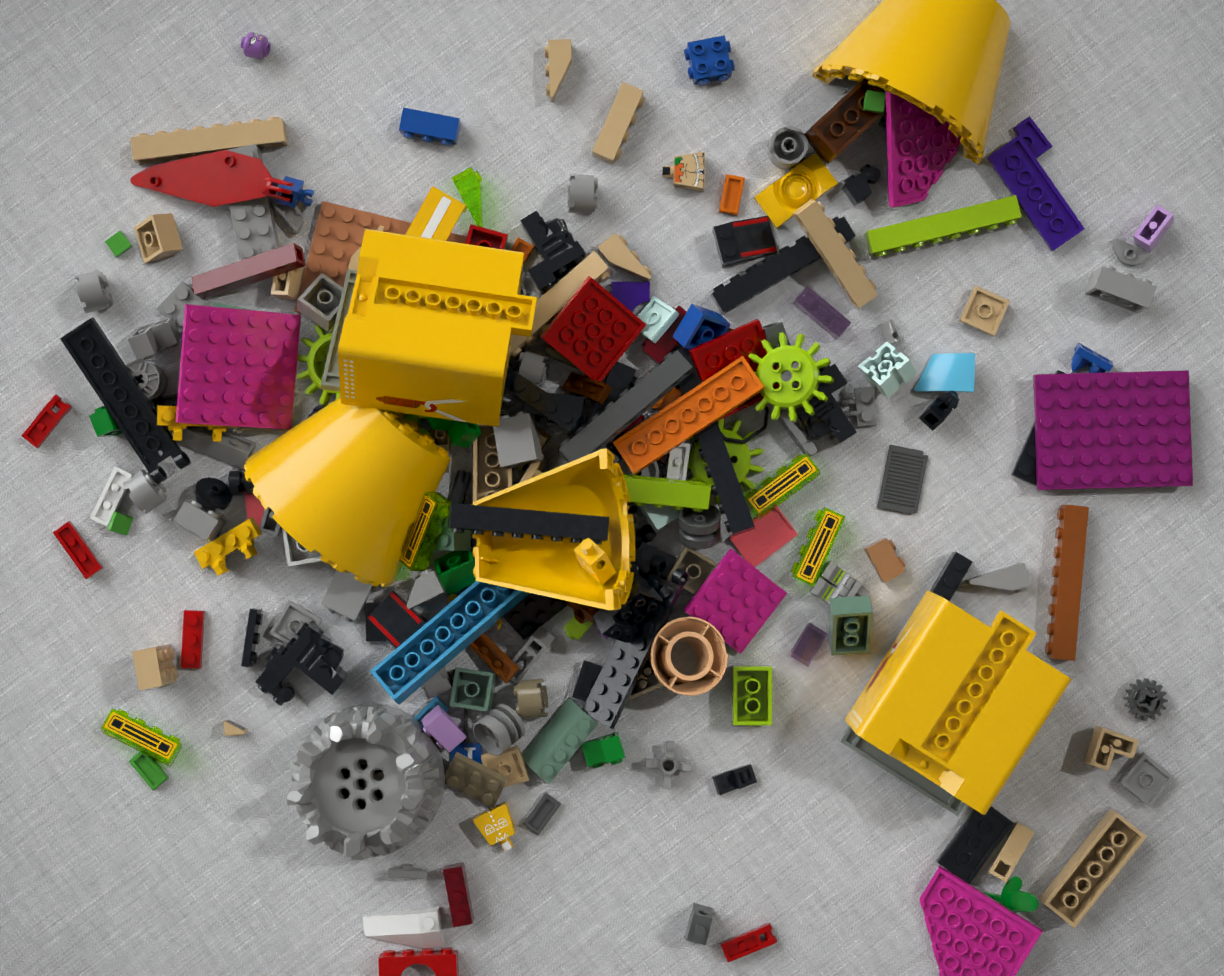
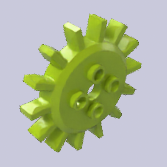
M317 324L314 327L320 338L315 343L311 339L304 337L301 340L304 345L311 348L308 356L300 354L297 358L302 363L307 362L308 370L296 374L297 379L305 380L311 377L313 381L304 391L307 395L311 396L319 388L321 389V381L334 326L332 327V333L326 334L325 329ZM322 389L323 393L319 403L327 406L331 394H336L337 399L340 397V392Z
M782 332L779 333L780 347L773 349L771 344L764 339L761 342L767 354L763 359L752 353L748 356L754 363L759 364L757 372L754 373L765 388L759 392L763 399L757 403L755 409L761 412L771 403L774 405L771 413L772 420L777 421L781 410L788 409L790 421L797 422L796 408L803 406L805 411L811 416L815 414L813 407L809 404L813 396L821 401H827V396L823 392L817 391L819 383H833L834 379L828 375L820 376L819 372L820 368L830 365L831 360L823 358L815 361L813 356L820 350L821 346L816 342L808 351L803 350L802 346L805 336L801 333L798 334L795 345L788 346L786 334ZM795 362L799 363V367L797 369H793V364ZM778 363L780 365L779 369L774 370L773 366ZM790 371L792 373L791 380L783 381V373ZM794 382H799L798 388H793ZM775 383L780 384L778 389H774Z
M724 418L717 421L720 431L727 438L744 440L754 433V431L750 432L744 438H741L737 435V431L741 427L740 420L733 424L731 431L723 428ZM691 437L689 440L694 444L689 451L687 470H691L693 477L688 481L708 482L712 486L714 485L713 478L708 479L705 470L708 464L701 459L698 451L701 449L700 442H695L694 437ZM724 441L730 458L732 456L737 457V462L732 463L739 483H743L751 490L754 489V483L748 480L746 475L748 471L755 473L763 472V468L759 465L750 464L751 456L761 455L764 453L763 449L749 450L747 443L740 444ZM719 495L715 497L716 504L721 503Z

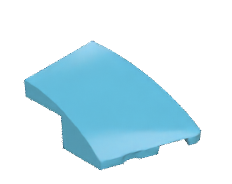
M975 353L933 354L915 386L914 392H974Z

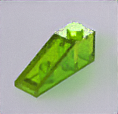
M472 167L451 177L465 205L468 206V210L476 225L483 227L482 186L480 184L482 178L477 170L474 172Z

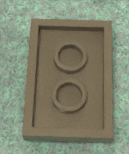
M458 752L453 757L445 775V784L494 808L508 780V777Z

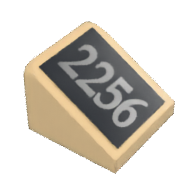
M231 720L224 721V735L226 736L244 735L248 732L247 728Z

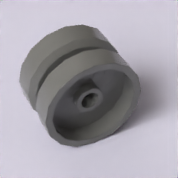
M709 504L708 509H703L702 512L693 511L692 508L688 507L680 510L678 532L680 542L693 549H707L718 544L721 536V512L719 509Z

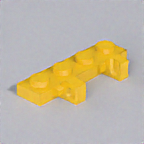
M157 405V425H166L168 430H173L174 441H182V429H187V426L208 427V430H212L213 442H221L222 432H226V427H237L177 423V406Z
M253 517L196 550L194 554L202 569L211 566L216 574L220 576L230 571L226 567L225 559L227 555L235 550H241L246 555V559H250L258 554L254 547V539L261 536L262 532Z

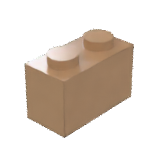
M883 538L864 549L882 583H886L905 572L903 567L906 565L903 559L895 554L894 550H896V547L891 539Z

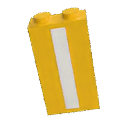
M432 186L405 235L447 241L462 212L465 213L468 206Z

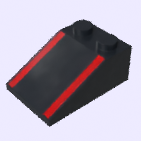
M768 216L733 221L713 227L712 232L722 267L777 253Z
M394 590L367 617L395 648H398L428 622L414 608L408 609L407 602Z

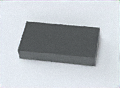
M545 792L523 825L539 835L561 803Z

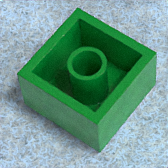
M472 549L471 551H453L434 560L438 577L448 595L459 593L463 588L472 585L476 581L473 574L475 558Z

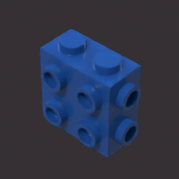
M725 35L687 42V49H684L685 60H689L688 75L689 79H693L694 85L704 86L708 85L710 81L725 82L728 78H731L732 71H735L733 59H729L728 53L731 52L730 42L726 41Z

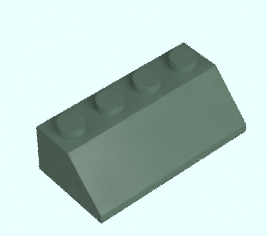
M568 698L522 754L524 762L537 775L550 784L598 725L599 721L586 714L582 707L571 698Z

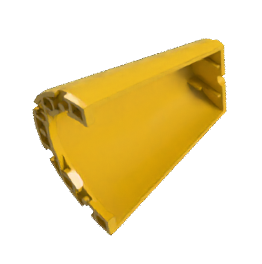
M607 448L598 450L473 502V505L609 517L608 541L602 542V545L597 546L608 556L616 571L615 575L603 585L599 584L578 564L574 549L581 543H571V539L563 538V542L551 541V537H543V540H534L529 535H524L523 538H512V534L504 533V537L492 536V532H484V535L472 534L473 538L477 539V545L473 547V556L475 558L473 574L476 581L605 610L621 609V605L625 604L628 600L634 578V572H630L632 567L630 562L635 561V529L633 515H628L629 506L627 503H631L627 484L619 463H613L615 460L614 455ZM600 563L597 564V568L602 567Z

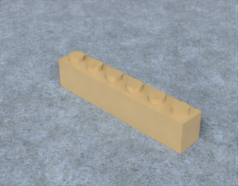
M811 199L792 214L852 304L860 309L878 295L875 291L877 287L871 279L868 280L866 278V270L855 261V253L845 246L846 240L841 233H837L834 229L836 225L830 217L827 218L824 214V206L820 201L817 202Z

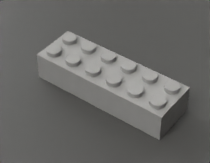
M257 144L228 150L261 159L263 162L261 149ZM270 197L229 204L240 260L280 247Z

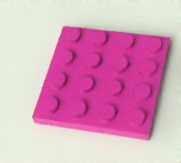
M730 548L683 610L691 617L700 618L712 624L720 632L725 643L741 654L787 593Z

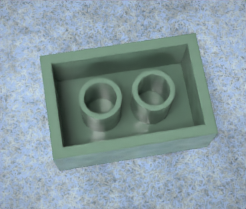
M869 595L830 598L828 641L831 656L870 653L873 611Z

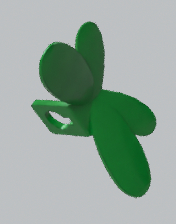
M1014 876L1006 882L1001 895L983 892L1015 913L1020 911L1033 912L1038 908V901L1033 894L1020 891L1022 880L1018 876Z

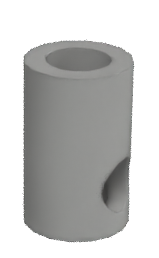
M892 319L879 324L885 342L892 345L901 341Z

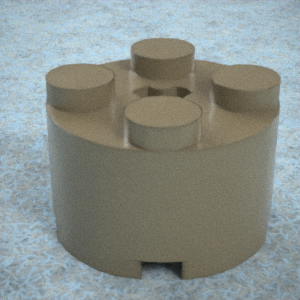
M543 678L519 681L518 685L514 686V695L518 697L519 704L516 705V712L524 720L548 716V712H545V708L548 707V694L546 686L541 684V682H544Z

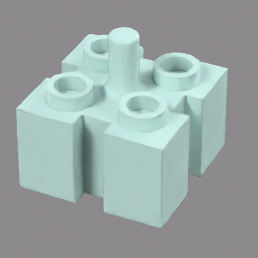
M886 342L875 351L877 355L874 358L869 356L858 367L865 379L871 385L877 387L884 396L889 398L900 389L901 382L906 384L917 372L906 356L901 352L898 353L896 348Z

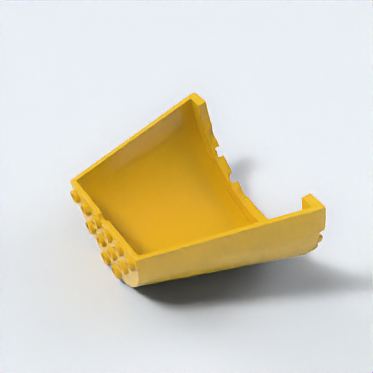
M883 0L814 70L812 76L826 84H829L836 78L844 79L846 75H849V80L862 82L863 78L869 80V85L878 86L909 101L928 114L935 116L942 124L947 121L950 123L948 129L956 137L961 135L960 143L964 145L962 156L979 165L986 145L1011 25L1010 18L996 0Z
M339 397L250 455L244 465L245 478L248 482L252 481L255 486L253 493L260 500L264 509L267 510L270 507L274 512L272 518L309 552L315 549L316 552L322 555L320 560L331 565L341 573L342 571L346 574L348 571L356 575L354 577L355 580L359 582L369 583L375 587L381 583L382 587H388L395 582L404 563L400 558L424 496L426 495L429 499H433L451 458L448 456L447 450L441 446L438 447L429 434H424L419 430L420 427L413 420L408 422L404 418L405 413L341 404Z

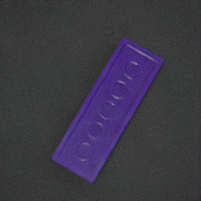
M1020 135L987 157V160L1012 196H1017L1019 206L1051 252L1085 229Z

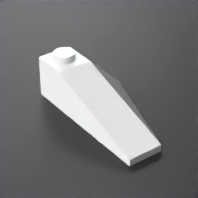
M440 907L363 916L365 937L424 949L444 946Z

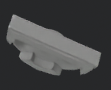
M276 202L272 204V207L298 234L304 223L300 208L298 206L292 208Z
M1117 238L1114 239L1112 246L1117 259L1125 265L1133 266L1147 260L1151 254Z
M401 864V867L389 868L388 877L427 878V871L413 868L412 864Z

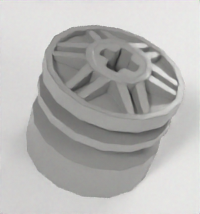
M134 360L126 365L149 402H154V400L166 393L168 379L164 370L158 365L144 360ZM139 378H142L144 380L143 384L140 381H138Z
M498 704L473 725V732L483 749L494 756H499L511 744H514L524 736L525 727L519 715L511 707L505 704Z

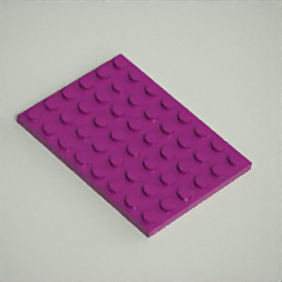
M1189 370L1033 375L1037 490L1193 486Z

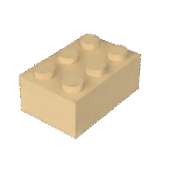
M170 644L132 651L139 690L177 682L178 670L177 667H174L173 662L175 652Z

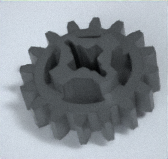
M1144 678L1142 682L1140 679H1137V685L1130 683L1132 689L1125 690L1128 693V696L1123 697V699L1128 700L1125 707L1131 708L1128 713L1135 714L1137 719H1140L1142 716V720L1147 721L1149 716L1150 719L1155 720V714L1158 716L1162 715L1160 709L1166 710L1163 703L1168 702V700L1163 699V696L1167 693L1160 691L1163 686L1156 685L1157 681L1155 680L1150 682L1149 679ZM1146 687L1152 688L1155 692H1149ZM1145 696L1149 697L1146 700V703L1142 702L1143 700H1145ZM1136 707H1142L1145 712L1139 711Z

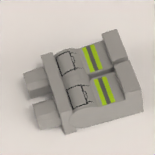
M832 561L828 562L820 576L836 587H833L822 578H818L809 591L830 604V598L867 596L869 593L862 586L863 583L842 570Z

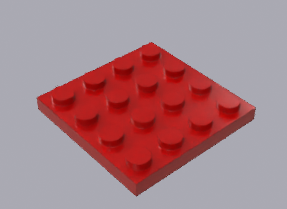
M588 276L540 337L590 379L601 382L647 324L592 277Z
M755 319L689 350L701 382H704L742 356L752 370L757 372L759 364L754 363L748 356L752 353L763 359L767 354L761 342L764 339L766 340L760 320ZM779 383L774 384V389L780 387ZM761 393L756 394L719 420L760 402L763 396Z

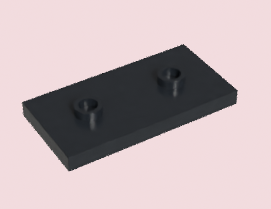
M992 806L985 815L974 809L936 862L970 884L1014 823Z

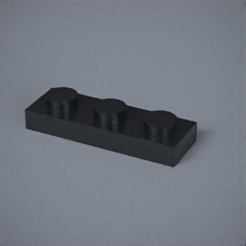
M251 608L249 611L241 663L243 667H251L257 660L255 647L260 641L258 628L259 625H262L263 621L261 609Z

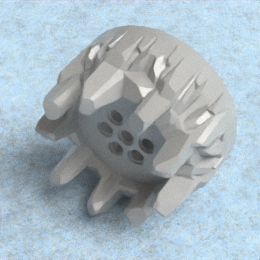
M374 703L359 704L330 715L316 725L310 732L311 734L301 740L297 746V758L293 762V776L291 778L293 785L289 789L287 804L289 806L294 805L297 808L301 821L307 824L309 829L306 831V836L309 842L316 845L324 841L325 845L329 846L331 850L344 854V858L351 857L352 860H363L371 856H384L395 852L415 840L427 829L441 805L445 786V771L442 756L432 736L429 737L422 728L424 726L419 721L415 720L408 713L388 705ZM361 759L367 761L368 766L366 769L360 766L359 762ZM344 768L350 771L349 778L343 776L342 771ZM377 770L383 771V779L376 777ZM360 779H364L366 781V788L360 787ZM343 788L349 790V797L342 795ZM376 789L383 792V799L376 797ZM359 799L365 800V808H361L358 805Z

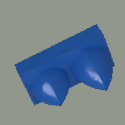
M1078 343L1075 347L1071 363L1072 372L1081 370L1089 362H1091L1090 373L1110 372L1113 367L1111 360L1081 343Z

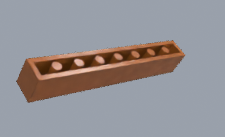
M1061 505L1057 512V519L1060 521L1055 533L1058 543L1057 547L1054 548V558H1056V565L1052 569L1054 585L1050 589V595L1053 596L1052 604L1049 605L1051 621L1047 625V634L1049 635V642L1045 646V653L1048 654L1047 658L1075 661L1089 507Z

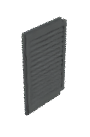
M889 445L877 508L911 515L912 511L917 513L928 455H923V451Z

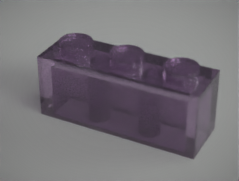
M808 286L793 302L796 307L836 340L851 324L847 318Z

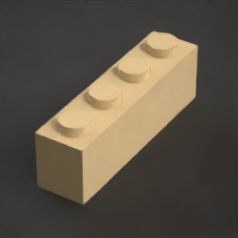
M622 82L593 148L592 156L614 164L615 159L619 161L623 151L620 149L622 143H627L630 132H628L630 125L634 126L638 115H636V111L638 108H642L644 104L643 90Z

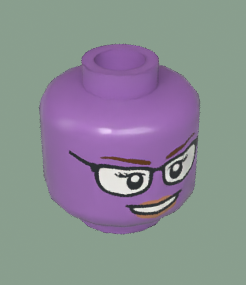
M250 32L246 37L242 38L241 48H243L245 56L262 60L269 55L271 43L268 42V38L265 35Z

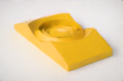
M815 153L769 185L754 199L777 229L794 216L792 214L794 211L811 199L816 201L838 185V182Z

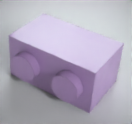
M1156 205L1133 235L1134 243L1151 253L1173 224V214Z
M439 705L421 720L424 725L423 731L429 737L433 736L436 739V744L441 749L445 747L449 752L467 737L464 730Z

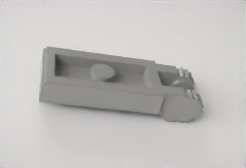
M786 410L781 412L778 421L802 453L808 457L815 455L818 448H816L817 446H815L814 442L808 441L805 431L790 421L789 412L787 413Z

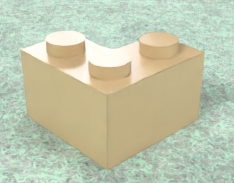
M1096 726L1084 762L1109 771L1114 753L1133 759L1139 740Z

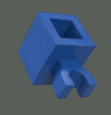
M285 176L283 180L294 183V186L280 184L279 187L292 190V194L278 192V195L291 199L290 202L277 199L276 203L295 208L298 202L301 201L304 205L311 206L313 200L308 199L306 196L312 197L314 190H303L304 181Z

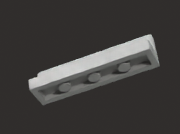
M187 426V429H182V441H176L181 445L245 470V461L256 448V442L228 431L222 432L221 442H213L212 430H208V427Z

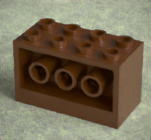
M866 78L859 82L804 134L810 146L827 164L835 159L882 115L880 113L863 111L866 91L882 92L877 86L869 85V80ZM885 98L884 112H886V98Z

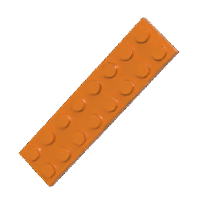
M742 356L615 440L613 444L632 473L636 475L765 388Z

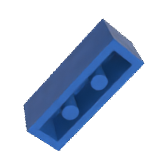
M403 107L399 131L403 137L408 139L418 137L422 138L424 142L433 143L434 140L439 141L442 145L452 146V144L457 145L461 121L460 118Z

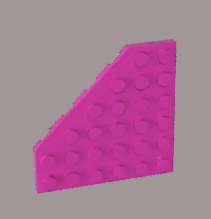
M886 91L889 206L894 208L926 199L928 196L927 192L932 184L935 185L943 174L942 170L947 162H951L958 152L957 148L960 145L961 135L956 137L948 129L950 123L947 121L942 124L935 116L928 114L909 101Z
M940 865L919 899L940 976H1015L1043 932L1036 925Z

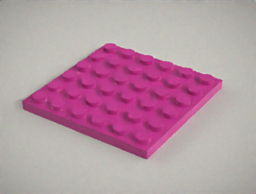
M185 304L176 422L291 429L301 315Z

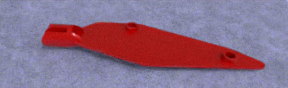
M228 150L152 165L132 176L130 180L136 186L213 207L263 197H272L290 202L291 198L277 195L276 193L278 191L292 194V190L278 187L279 184L294 186L292 182L273 178L261 159Z

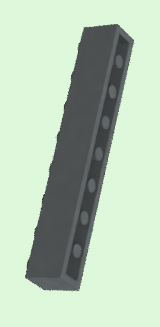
M678 350L667 354L663 359L664 362L659 366L654 365L646 377H640L636 380L633 388L624 390L615 403L613 401L604 408L605 411L603 413L593 416L589 421L590 423L585 428L584 426L580 427L572 439L563 441L559 449L560 455L569 463L601 450L692 373L693 366Z

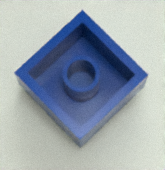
M691 304L673 337L684 348L692 349L725 334L731 324L721 314Z

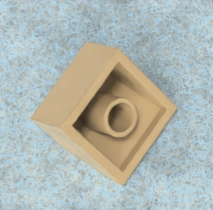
M172 213L151 215L134 227L144 264L174 256L183 250L182 241L177 231V224Z

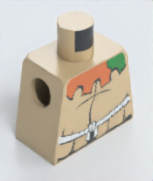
M705 152L675 156L674 166H662V178H673V187L704 192Z

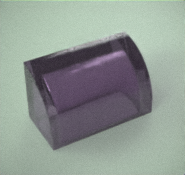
M808 622L789 656L809 667L828 634Z

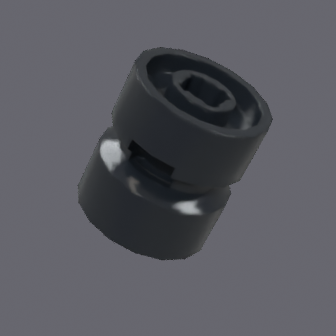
M241 470L229 472V490L232 496L244 495L245 492L249 495L254 494L253 488L255 486L252 481L248 482L246 480L245 474Z

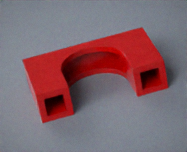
M452 947L442 948L441 951L425 948L422 949V952H414V949H405L400 953H395V950H385L378 957L379 976H401L402 972L413 964H423L430 967L436 976H459L458 950H453Z

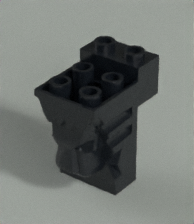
M536 210L520 221L522 228L543 260L528 269L531 279L540 294L543 295L557 283L556 277L560 279L566 276L569 269L575 268L586 258V253L579 242L574 241L564 219L555 218L545 222Z
M836 364L819 369L820 376L828 375L834 379L833 383L830 384L819 383L817 391L823 392L827 396V401H821L813 396L809 404L813 407L815 414L811 416L805 411L803 406L796 408V413L802 425L806 427L811 439L818 440L829 436L835 445H838L857 432L832 395L833 392L847 384Z
M630 563L632 564L630 572H634V578L627 602L622 604L619 610L600 609L593 616L602 635L625 643L631 640L639 631L636 624L643 621L645 616L654 611L663 602V599L652 586H648L645 578L640 575L638 565Z
M313 620L309 624L304 623L296 634L299 636L297 639L293 637L286 647L283 645L279 649L275 647L265 659L268 661L265 667L282 681L296 666L331 695L344 682L348 674L339 665L344 657V649L332 643L330 638L323 635L324 631Z

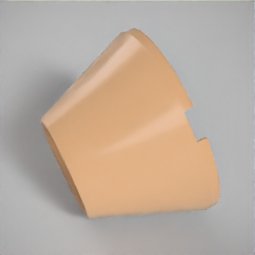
M683 617L672 620L659 630L653 640L651 647L653 671L658 680L674 693L685 696L705 693L715 687L725 673L728 662L725 641L720 632L703 619ZM676 641H684L695 650L697 665L690 676L681 674L672 664L671 650Z

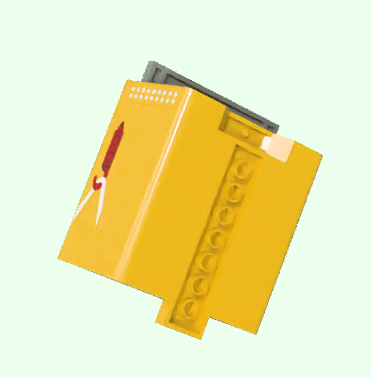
M365 229L359 254L358 269H347L321 381V389L339 391L341 404L499 427L513 335L531 337L537 297L520 295L524 253Z
M927 590L844 719L849 726L839 741L955 815L959 816L966 804L985 815L1072 679L1026 650L1037 633L1000 610L989 627L945 598Z

